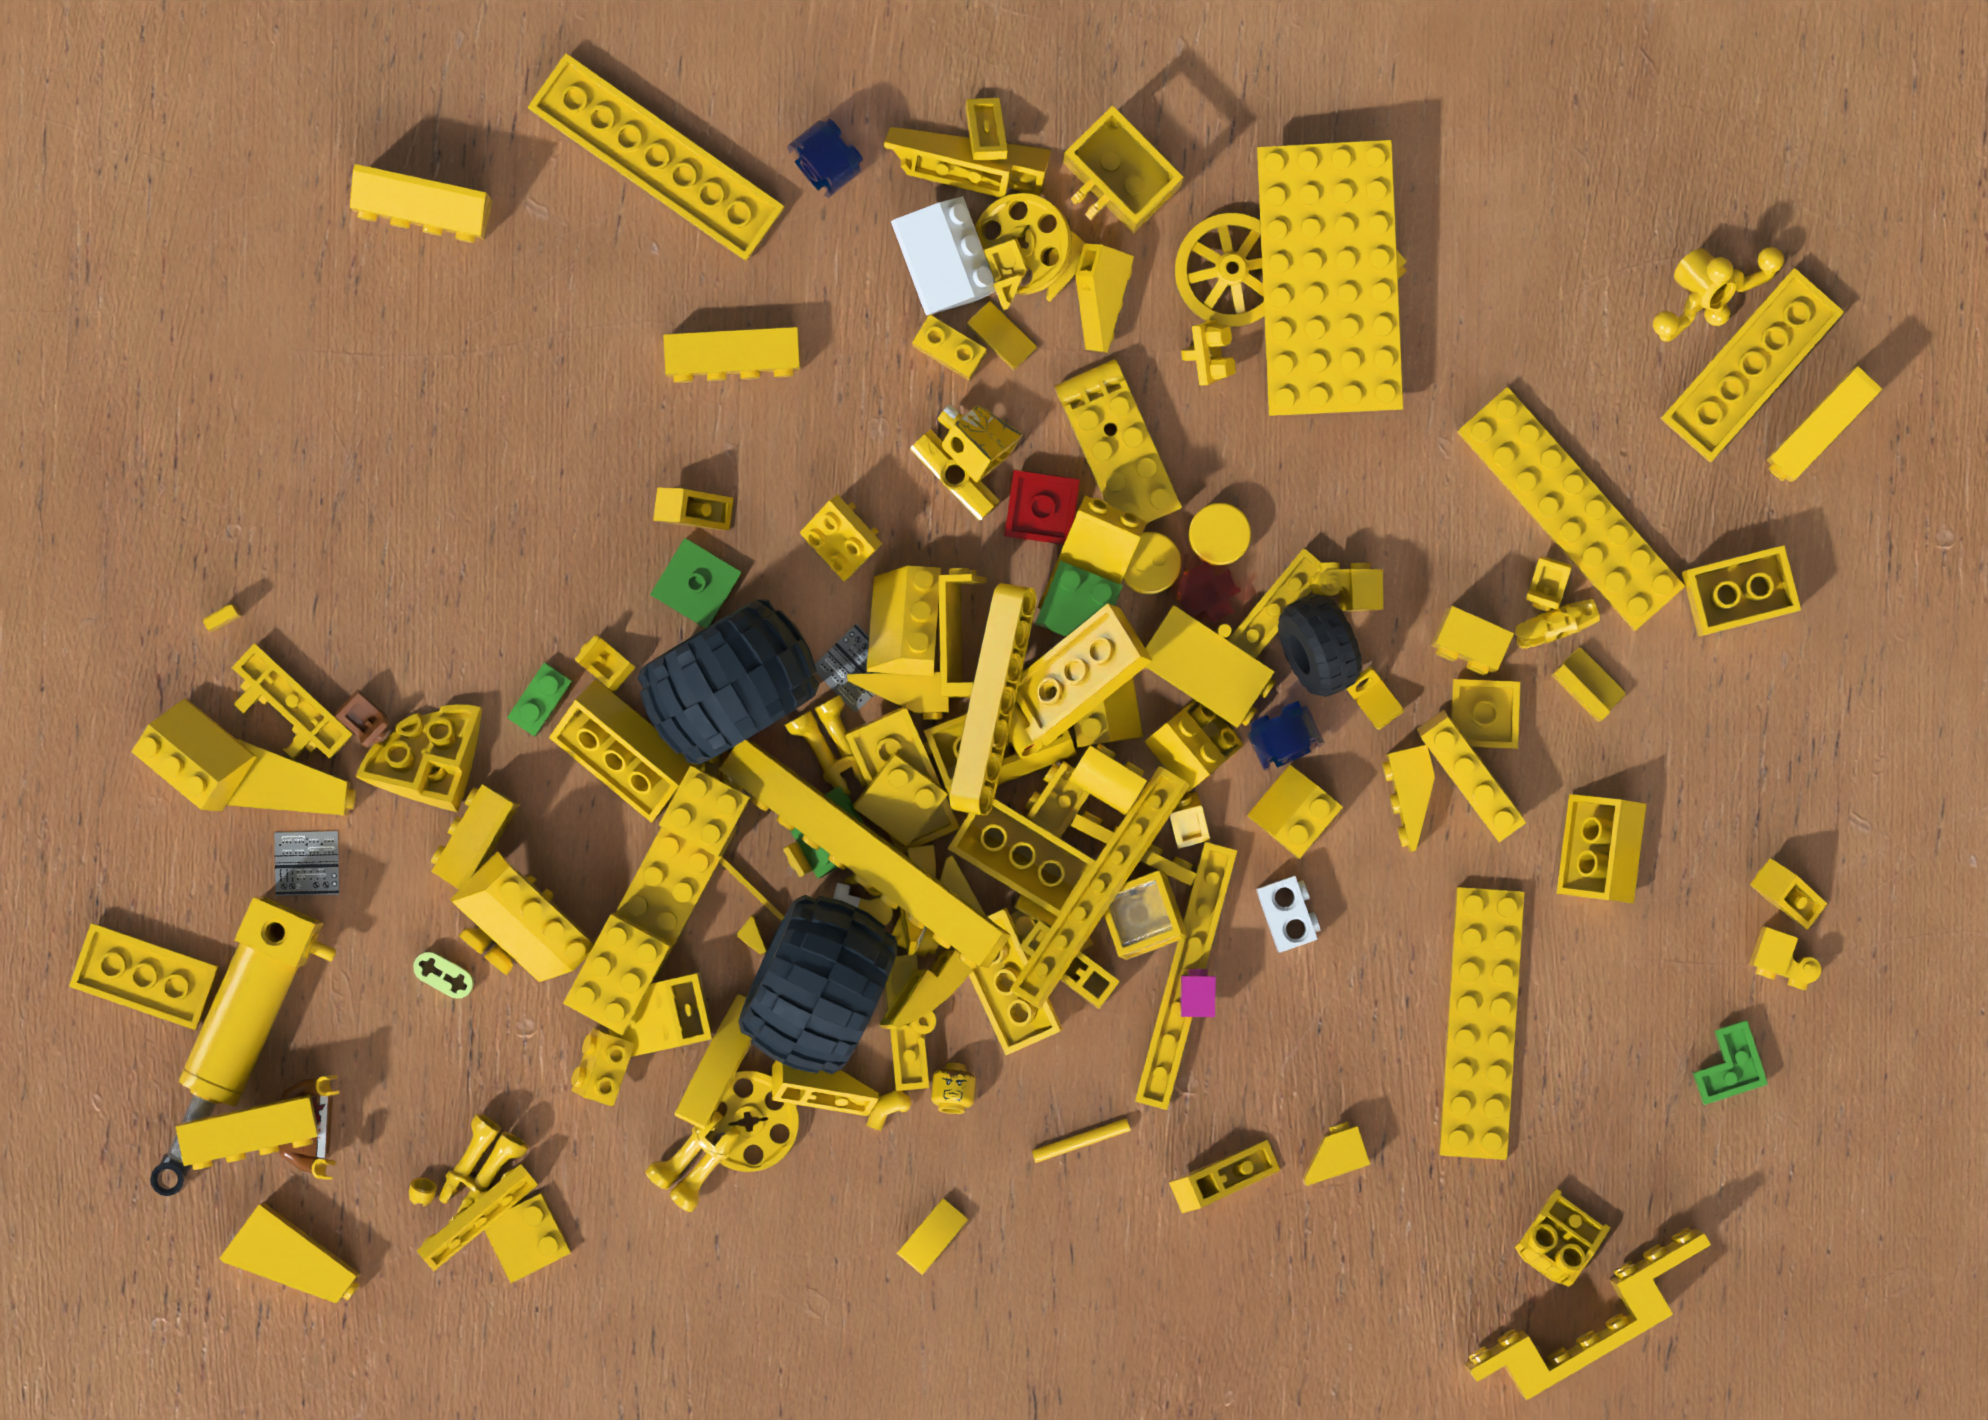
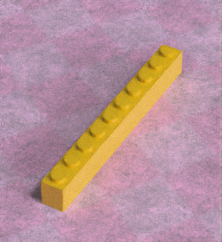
M746 739L737 744L720 767L719 771L727 776L725 782L729 786L740 792L745 789L753 796L750 799L753 804L766 812L770 808L779 815L776 821L790 831L796 828L804 834L802 840L815 850H819L820 847L830 854L827 858L830 862L842 870L848 867L855 872L854 880L869 890L872 886L882 893L880 899L890 907L897 909L900 906L908 912L906 916L908 921L920 929H923L924 926L934 932L932 938L937 943L947 949L953 946L961 952L958 958L971 968L975 969L977 965L989 968L1011 937L1010 933L753 740Z

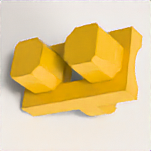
M1208 319L1204 323L1193 325L1194 345L1181 350V358L1184 361L1196 360L1199 385H1210L1235 374V360L1232 357H1222L1221 346L1231 343V327L1219 325L1217 319Z

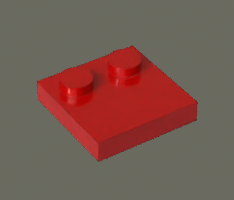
M1014 469L1004 536L1064 545L1074 523L1080 478Z

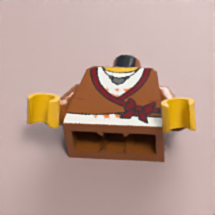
M337 1075L304 1079L284 1090L281 1099L275 1100L277 1102L311 1094L319 1131L318 1137L312 1138L313 1144L293 1148L292 1143L279 1145V1153L283 1159L297 1169L311 1173L317 1179L332 1180L333 1177L326 1174V1166L336 1164L334 1160L326 1158L330 1157L333 1095L339 1094V1090L333 1091L331 1089L330 1081L338 1079Z

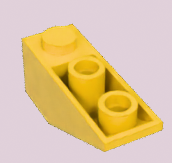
M1084 243L1075 274L1085 349L1108 353L1109 346L1114 339V328L1118 313L1123 306V295L1127 281L1132 274L1134 256L1104 245Z
M1427 745L1386 754L1387 761L1382 762L1386 782L1392 781L1395 794L1389 795L1394 814L1400 813L1402 826L1397 827L1401 847L1407 846L1409 852L1417 850L1435 779Z

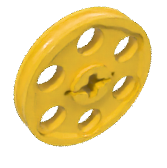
M1028 193L1004 196L987 207L976 223L975 229L983 251L989 246L1015 237L1023 240L1026 236L1025 241L1029 243L1027 249L1021 248L1027 268L1032 271L1033 277L1028 285L1019 287L1016 295H1028L1046 289L1062 275L1068 265L1072 252V235L1069 224L1055 205L1040 196ZM1024 202L1028 208L1026 216L1021 220H1014L1011 215L1012 207L1016 203ZM1047 215H1053L1057 220L1056 228L1050 233H1044L1040 228L1041 220ZM992 222L999 223L1001 226L1000 235L994 240H988L985 236V228ZM1049 248H1056L1059 252V260L1053 266H1046L1043 262V254Z
M740 1071L735 1073L734 1080L722 1099L727 1106V1113L718 1128L708 1137L713 1142L716 1134L727 1133L733 1126L740 1131V1135L730 1151V1156L720 1162L723 1166L741 1172L764 1170L778 1163L793 1146L799 1129L798 1108L796 1104L784 1103L782 1108L778 1110H772L767 1107L765 1098L768 1092L772 1091L771 1075L758 1071ZM746 1078L752 1082L753 1092L749 1097L741 1098L735 1093L734 1085L738 1079ZM744 1112H750L752 1117H768V1120L755 1123L751 1131H747L745 1125H729L730 1122H738L740 1119H743L745 1116ZM776 1124H784L789 1129V1138L784 1143H776L770 1136L771 1128ZM750 1145H757L763 1151V1159L757 1164H750L745 1160L744 1151Z

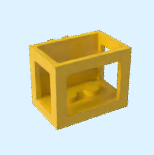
M1113 105L1064 152L1063 163L1084 183L1072 196L1071 200L1076 205L1082 202L1091 191L1099 200L1088 208L1085 215L1091 220L1106 206L1133 234L1181 188L1184 178Z

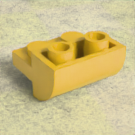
M1098 744L1096 749L1089 746L1070 776L1069 781L1126 815L1147 782L1146 779L1142 778L1145 771L1127 761L1125 766L1113 760L1116 753L1101 744Z

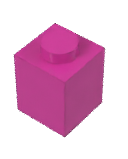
M1188 969V975H1181V1017H1215L1216 976H1208V969Z

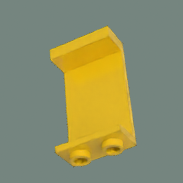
M1085 495L1037 608L1041 609L1060 561L1121 584L1147 522L1141 520L1132 512H1123L1109 506L1102 499L1091 498Z
M950 568L949 575H939L941 697L971 698L974 682L962 683L961 585L987 584V577L978 576L977 570Z
M1173 605L1145 648L1153 660L1145 669L1151 670L1231 723L1235 728H1238L1241 723L1245 726L1248 725L1257 711L1252 705L1259 695L1265 698L1276 682L1271 679L1275 671L1175 605Z

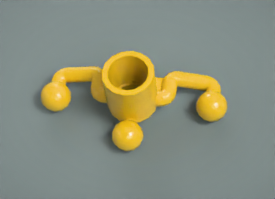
M1775 247L1764 248L1758 256V265L1762 270L1744 277L1743 272L1739 269H1733L1732 263L1724 257L1714 258L1704 248L1691 251L1680 261L1674 273L1675 281L1690 294L1684 303L1683 313L1677 317L1671 311L1659 312L1652 322L1655 332L1662 341L1670 342L1693 322L1697 312L1705 308L1704 317L1712 326L1724 325L1731 315L1730 308L1726 303L1732 298L1735 291L1744 292L1773 279L1776 272L1783 266L1784 256L1782 252Z

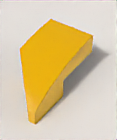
M1071 231L1072 252L1068 265L1062 275L1052 285L1047 287L1046 299L1049 302L1068 285L1076 274L1085 242L1073 231ZM1056 248L1048 254L1046 266H1053L1058 262L1059 252Z
M1017 237L984 249L995 279L994 287L1003 310L1010 307L1028 270Z

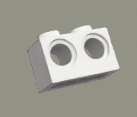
M1291 876L1256 889L1279 953L1317 940L1315 932L1321 931L1315 912L1308 913L1304 901L1310 898L1303 880L1297 882L1296 877ZM1282 887L1289 888L1293 893V901L1287 907H1281L1275 901V893ZM1293 919L1300 920L1305 928L1303 935L1297 939L1290 938L1286 932L1288 922Z

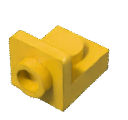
M1185 792L1169 816L1178 849L1210 840L1202 804L1197 792Z

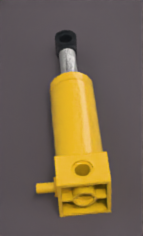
M257 896L252 898L234 941L239 942L238 947L178 1080L183 1086L191 1089L190 1092L194 1094L182 1122L211 1116L216 1104L221 1105V1103L237 1106L298 967L305 966L311 953L328 961H333L336 955V949L317 941L324 924L323 922L267 897ZM277 923H280L285 929V935L282 940L277 939L273 932L274 926ZM177 1134L168 1153L163 1155L160 1164L151 1173V1186L155 1192L163 1196L179 1193L185 1189L189 1181V1171L192 1165H183ZM166 1169L173 1170L176 1173L178 1180L175 1187H168L163 1183L162 1174Z

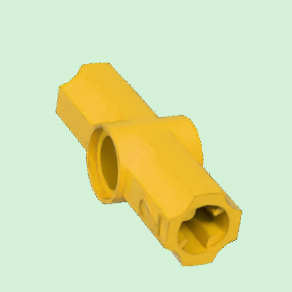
M930 429L916 441L910 450L980 522L1000 503V500L981 480L976 483L965 471V477L959 484H951L947 481L945 477L947 470L954 466H960L943 449V441Z

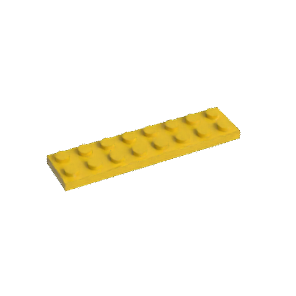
M567 53L562 57L527 107L531 112L745 262L748 261L785 208L781 203Z
M1508 387L1457 431L1461 438L1633 631L1641 627L1686 587Z
M1456 887L1439 1155L1507 1160L1524 892Z

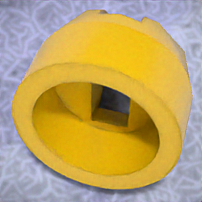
M427 1178L413 1179L409 1187L410 1201L414 1205L420 1203L422 1207L431 1204L435 1198L437 1185Z

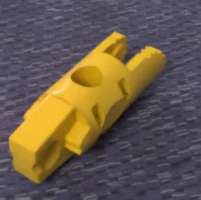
M1589 599L1567 604L1521 622L1515 629L1517 645H1519V648L1527 649L1544 643L1547 644L1578 633L1600 621V614L1594 600Z

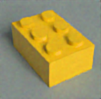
M1785 545L1681 572L1698 637L1801 611Z

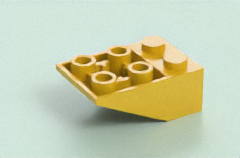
M700 973L651 983L624 1035H620L609 1029V1033L634 1043L631 1057L713 1039L714 1035Z

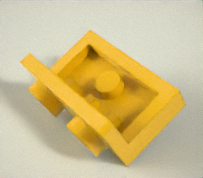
M1063 761L1061 766L1055 763L1052 765L1043 779L1048 785L1042 794L1035 791L1024 807L1030 811L1026 816L1028 819L1059 839L1090 795V793L1069 781L1075 768Z
M593 1027L591 1034H588L584 1039L582 1045L583 1057L580 1066H577L572 1074L571 1084L573 1087L571 1091L583 1098L613 1106L621 1087L634 1043Z

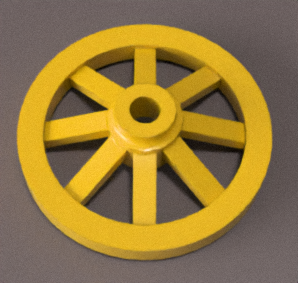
M1239 213L1215 215L1197 224L1181 243L1175 261L1177 289L1187 307L1204 321L1217 319L1219 325L1241 327L1257 322L1265 317L1264 302L1253 310L1245 311L1241 283L1243 282L1264 297L1263 283L1248 273L1251 270L1262 269V258L1246 260V256L1258 238L1261 237L1260 220ZM1228 226H1238L1251 230L1237 252L1233 251ZM1217 228L1223 255L1221 256L1197 241L1206 233ZM1191 250L1216 265L1213 268L1187 274V261ZM1229 263H1234L1238 266V272L1230 274L1227 272L1226 266ZM1217 278L1218 282L1204 304H1202L1194 295L1189 284ZM1227 286L1231 287L1235 314L1230 315L1212 310Z

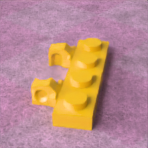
M255 643L231 667L245 680L240 686L245 693L234 703L237 709L246 715V711L252 704L261 701L266 705L269 702L294 725L291 730L296 736L293 738V742L283 749L291 759L295 760L305 749L312 753L316 748H319L329 759H332L353 736L347 728Z

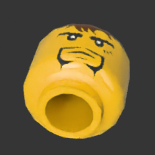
M947 1063L945 1068L937 1070L933 1074L932 1102L938 1106L940 1112L948 1114L965 1113V1109L970 1108L974 1104L976 1077L973 1073L966 1070L964 1064Z

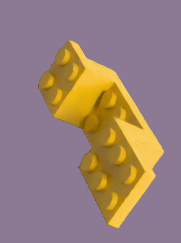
M690 765L659 823L661 828L618 909L615 913L610 914L563 1004L616 1033L624 1035L655 975L660 974L739 827L736 824L748 804L750 796Z
M1687 1227L1671 1237L1673 1242L1667 1246L1661 1247L1658 1244L1642 1254L1644 1259L1638 1263L1632 1264L1629 1261L1613 1271L1615 1276L1609 1280L1629 1315L1623 1316L1620 1313L1605 1322L1607 1328L1598 1333H1594L1591 1330L1576 1339L1577 1345L1571 1349L1565 1350L1562 1347L1547 1356V1363H1544L1530 1337L1523 1330L1516 1332L1513 1329L1497 1339L1498 1345L1491 1349H1487L1484 1346L1468 1356L1470 1361L1465 1363L1470 1375L1478 1382L1505 1366L1520 1394L1526 1400L1534 1397L1672 1316L1671 1309L1653 1279L1709 1247L1711 1244L1705 1233L1697 1229L1690 1230Z

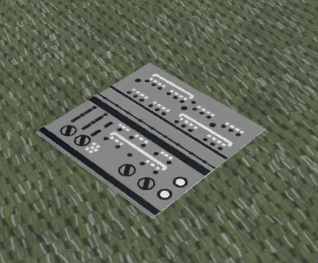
M857 623L815 663L816 673L837 695H841L843 701L855 713L875 694L847 681V674L880 673L867 672L869 636Z
M338 831L274 832L276 896L339 895Z

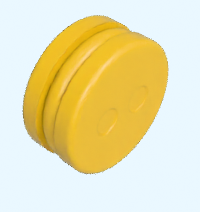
M1227 503L1207 505L1198 511L1191 521L1188 531L1189 544L1194 554L1207 564L1214 566L1231 564L1237 561L1249 546L1251 540L1249 521L1244 513L1233 505Z
M1143 532L1123 577L1127 586L1145 595L1159 594L1170 588L1176 581L1181 569V556L1175 543L1163 534Z

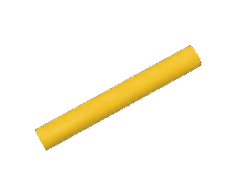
M1127 1118L1031 1151L1035 1163L1129 1132L1131 1129Z

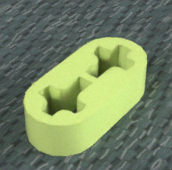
M425 952L415 959L413 965L414 973L417 978L456 999L464 998L472 992L474 978L466 969L434 952ZM431 958L435 959L434 966L443 971L442 975L429 973L428 976H425L421 962L429 961ZM462 974L465 976L463 982L467 985V988L454 992L452 990L453 984L445 979L446 975L458 978Z

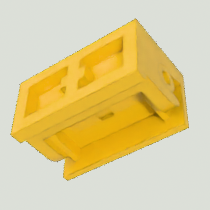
M932 315L927 317L912 342L914 348L968 381L971 380L987 353L986 348Z

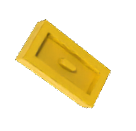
M1000 98L966 99L965 109L973 160L1006 159L1008 150Z

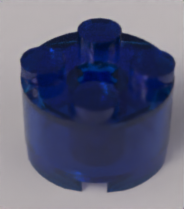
M830 118L825 122L818 120L787 145L790 154L795 150L799 156L794 162L803 175L818 191L824 187L826 189L824 196L830 198L861 173L859 163L863 161L859 151L851 144L847 147L839 137L842 132Z
M1296 701L1283 707L1281 715L1273 719L1266 715L1250 723L1251 731L1247 736L1264 771L1270 770V763L1274 762L1278 768L1311 753L1309 747L1315 742L1318 748L1325 744L1308 706L1302 707L1300 702Z

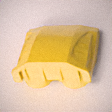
M1556 1188L1548 1197L1521 1240L1516 1244L1515 1249L1526 1263L1548 1279L1569 1287L1575 1282L1581 1271L1595 1254L1611 1227L1607 1224L1601 1225L1561 1196L1562 1192Z

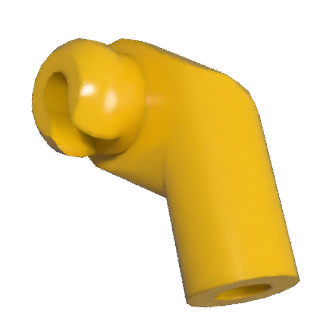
M896 1090L879 1096L866 1125L881 1131L888 1114L909 1110L911 1098L902 1091Z

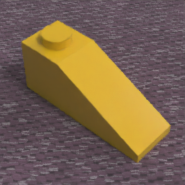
M934 672V676L894 673L847 674V681L900 707L906 706L907 710L915 714H922V720L942 719V713H949V697H941L940 672Z
M1038 921L1019 948L1032 957L1050 928L1041 921ZM1081 951L1078 952L1060 979L1098 1009L1120 982Z
M777 1060L772 1066V1101L869 1116L879 1099L878 1092L841 1070L833 1074L820 1070L818 1073L794 1069Z
M1264 1140L1169 1182L1181 1212L1185 1213L1203 1208L1281 1170L1268 1140Z

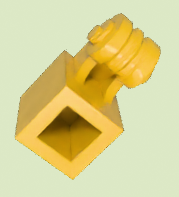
M1335 562L1320 563V570L1311 578L1310 587L1314 594L1334 596L1339 593V608L1342 611L1383 610V569H1371V563H1351V569H1340V563Z
M1761 927L1749 965L1757 967L1755 974L1772 980L1775 979L1776 974L1789 978L1787 985L1804 991L1807 990L1809 983L1816 981L1821 974V966L1816 959L1802 957L1797 962L1793 959V952L1798 940L1797 937L1768 927Z

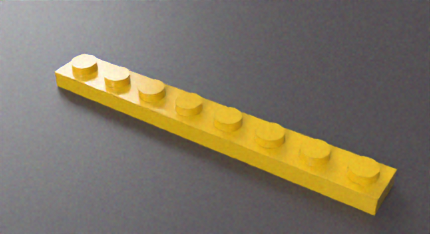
M1158 767L1011 986L1010 990L1041 1009L1189 788V784L1163 767Z
M1204 842L1196 872L1197 875L1194 879L1183 920L1188 937L1177 942L1135 1102L1165 1110L1168 1109L1192 1017L1180 1016L1181 975H1188V969H1206L1237 850Z

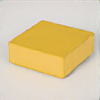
M229 604L205 617L203 623L206 629L213 633L242 617L237 606Z

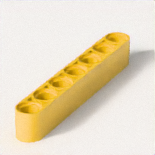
M1000 583L994 590L949 800L953 810L987 815L992 809L1036 608L1037 595L1032 587Z

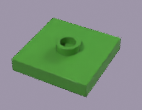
M684 538L650 595L700 626L707 628L712 624L742 572Z

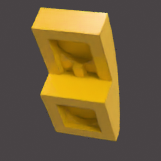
M942 1198L899 1249L897 1254L922 1275L969 1219Z

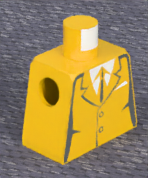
M948 405L937 419L950 430L942 442L943 449L976 483L1010 457L1023 435L981 406H975L963 416L954 407Z

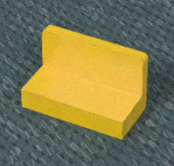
M1577 648L1551 674L1597 722H1601L1626 694L1582 648Z

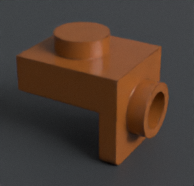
M358 689L335 712V717L360 738L361 744L365 747H368L372 742L378 743L388 732L387 726L389 722L387 715Z

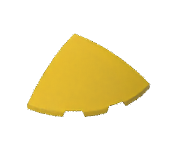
M472 705L440 706L439 711L426 715L416 713L405 718L395 725V731L383 742H378L372 746L363 759L356 777L400 796L458 812L476 751L482 708Z

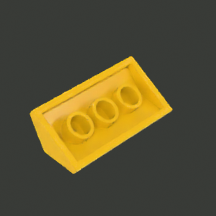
M1007 908L987 917L1010 933L1011 937L989 968L977 965L970 972L969 977L1005 1055H1009L1062 1031L1063 1028L1049 998H1047L1041 1009H1038L1010 990L1030 960V957L1019 948L1022 940Z

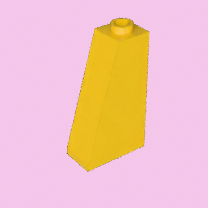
M1858 366L1848 371L1766 459L1771 464L1768 468L1769 471L1782 482L1785 479L1789 482L1796 480L1880 393L1882 388Z
M236 739L255 754L257 758L227 803L228 806L348 816L349 809H354L356 790L350 789L351 782L244 740Z
M264 1202L257 1206L219 1258L226 1264L336 1304L342 1298L348 1301L360 1285L355 1281L360 1275L359 1272Z

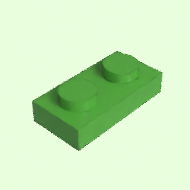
M544 662L507 718L536 737L573 681Z

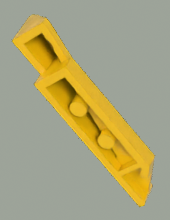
M898 127L889 128L884 142V147L892 149L900 158L901 168L907 175L1000 198L1006 196L1008 187L1022 193L1041 196L1051 155L1049 149L1007 143L1008 152L1006 159L973 160L970 138Z

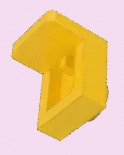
M1540 555L1526 600L1531 601L1532 606L1540 610L1551 611L1552 608L1558 609L1562 602L1573 565Z
M595 635L590 641L586 642L575 658L581 666L587 669L612 692H615L635 669L633 664L598 635Z

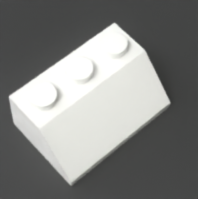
M963 196L936 203L891 221L926 315L974 303L996 292L994 287L995 280Z

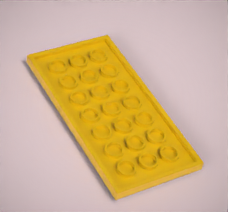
M1392 140L1257 147L1269 416L1404 409Z

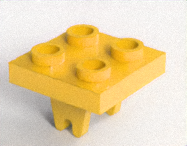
M837 494L825 504L799 533L845 582L883 543L875 536L879 533L878 529L874 527L870 530L853 512L857 506L853 502L847 505Z

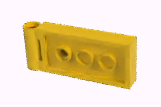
M1116 359L1054 385L1101 495L1109 506L1123 512H1132L1141 520L1146 521L1147 524L1182 508ZM1107 424H1113L1117 432L1113 436H1108L1104 432V427Z
M1109 603L1106 604L1021 673L1008 733V739L1020 758L1032 756L1043 745L1048 746L1153 661L1121 608Z

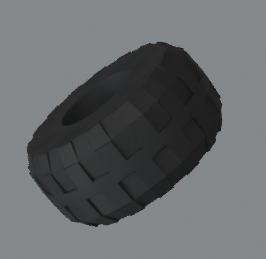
M1319 594L1303 597L1287 605L1279 616L1278 631L1285 656L1303 687L1311 694L1327 697L1354 685L1362 671V658L1357 639L1342 610L1332 599Z

